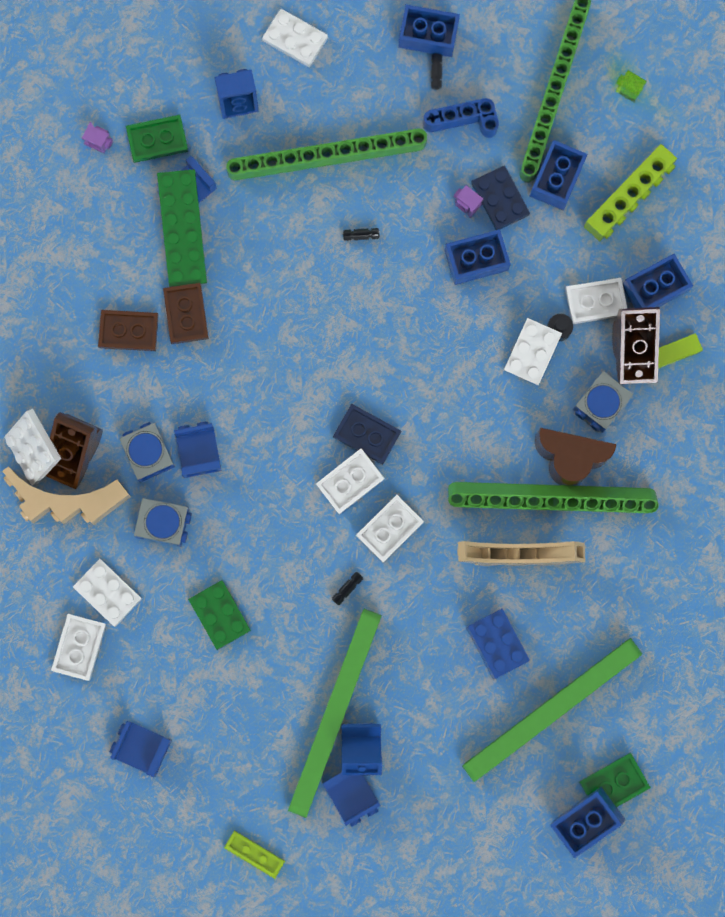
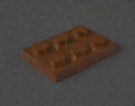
M201 283L163 288L171 345L209 339Z
M101 310L98 347L101 349L156 351L159 314L152 312Z

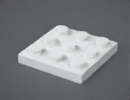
M33 409L26 411L4 437L8 447L11 448L15 455L17 463L23 469L26 479L29 480L32 486L38 484L61 460L60 455Z

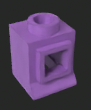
M91 122L82 136V139L85 140L84 145L102 153H105L106 149H109L113 143V139L110 138L107 130L98 126L94 127Z
M467 185L463 189L459 188L453 196L455 198V206L465 214L467 212L469 218L480 208L483 198Z

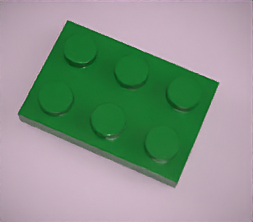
M181 115L126 126L134 163L189 152Z
M223 580L188 599L216 650L221 649L251 631Z
M631 753L624 755L579 781L586 796L602 787L616 807L651 788Z

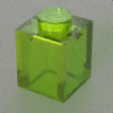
M627 70L625 75L621 74L618 78L616 92L635 103L647 81Z

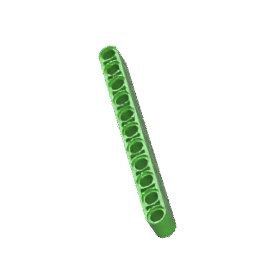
M591 0L574 1L520 170V178L524 182H532L537 175L588 15ZM582 3L586 7H580L578 4ZM573 20H578L580 23H574ZM568 36H573L575 40H570ZM567 52L570 56L566 57L562 53ZM557 69H563L565 73H559ZM556 85V86H558L560 89H559V90H555V89H553L551 86ZM546 102H552L554 106L550 107ZM545 118L549 123H543L541 119ZM541 135L544 139L538 140L535 136ZM530 152H536L538 157L531 156ZM525 169H531L533 173L527 174Z
M412 129L230 159L226 164V169L230 179L243 180L416 152L425 148L427 134L423 129ZM420 137L423 141L416 142L414 138ZM402 140L405 144L397 145L396 141ZM380 143H384L386 147L379 148L377 145ZM361 146H366L368 150L361 151L359 148ZM348 149L350 153L342 154L341 150ZM324 152H330L332 155L330 157H324L322 154ZM306 155L313 156V159L306 160L304 157ZM288 158L295 159L293 163L286 162ZM269 161H275L277 164L275 166H269L267 163ZM251 164L258 165L256 169L249 168ZM239 167L240 170L238 172H232L231 168Z
M453 482L448 486V501L453 507L653 513L659 507L656 492L651 488Z
M367 609L362 611L288 809L291 813L304 818L308 815L382 615Z
M631 638L464 763L462 765L463 769L473 782L477 781L639 658L643 653Z

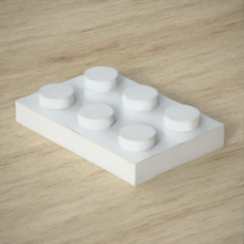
M280 9L262 37L263 42L309 68L328 39L327 34L283 9Z
M621 278L565 287L573 324L615 318L619 309H627Z
M527 318L504 370L539 385L562 333Z
M361 448L317 482L316 485L338 514H341L385 480V478Z
M396 495L356 534V537L384 563L424 521Z
M101 559L73 586L114 627L142 600Z
M68 614L51 671L90 681L106 624Z

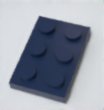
M505 165L472 180L471 184L476 193L483 198L481 203L495 230L502 229L530 215Z
M351 404L333 438L356 451L362 448L369 458L383 465L402 431Z

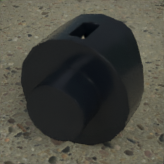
M565 314L554 315L547 324L548 327L562 333L559 342L566 340L573 331V322Z

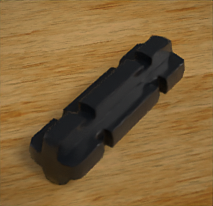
M435 53L431 59L433 63L431 64V79H433L431 81V88L439 90L442 88V80H440L442 79V55Z
M368 228L353 229L354 231H351V229L343 230L344 241H351V239H379L380 237L379 228H371V230Z
M355 572L351 579L339 589V593L332 597V601L340 605L344 598H347L356 588V584L363 580V577L358 572Z

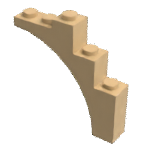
M9 466L2 471L6 475L3 477L5 482L10 487L13 485L17 490L15 495L21 502L25 500V502L19 505L22 509L20 514L26 521L30 520L32 523L37 522L52 510L53 512L50 514L56 522L61 521L65 524L83 511L80 515L86 523L91 522L95 525L131 498L118 480L90 493L57 495L30 486Z
M461 541L458 542L457 555L458 562L474 563L479 566H522L533 564L548 566L584 563L585 543L572 541L537 544H496Z

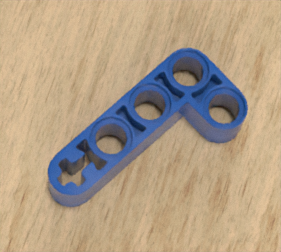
M483 98L429 110L424 115L423 127L428 132H436L479 122L482 135L491 138L497 133L499 120L493 101ZM487 107L490 111L484 112L481 108ZM469 111L472 113V115L466 116L463 114V112ZM452 115L454 119L449 120L445 116ZM491 124L494 128L488 129L485 125Z

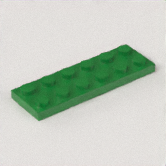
M195 169L157 173L169 287L195 283L205 284L207 283Z

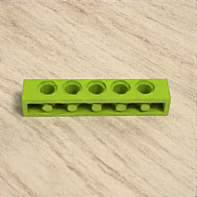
M660 144L586 221L584 228L598 241H601L604 237L608 239L614 232L613 228L616 225L620 226L626 220L625 215L636 210L640 199L645 200L651 193L650 189L653 186L657 187L664 180L662 176L665 173L669 175L676 167L674 163L677 157ZM652 166H658L660 171L654 170ZM640 179H646L648 184H643ZM628 191H633L636 196H629ZM615 204H621L624 209H617ZM603 217L610 218L611 223L604 222Z

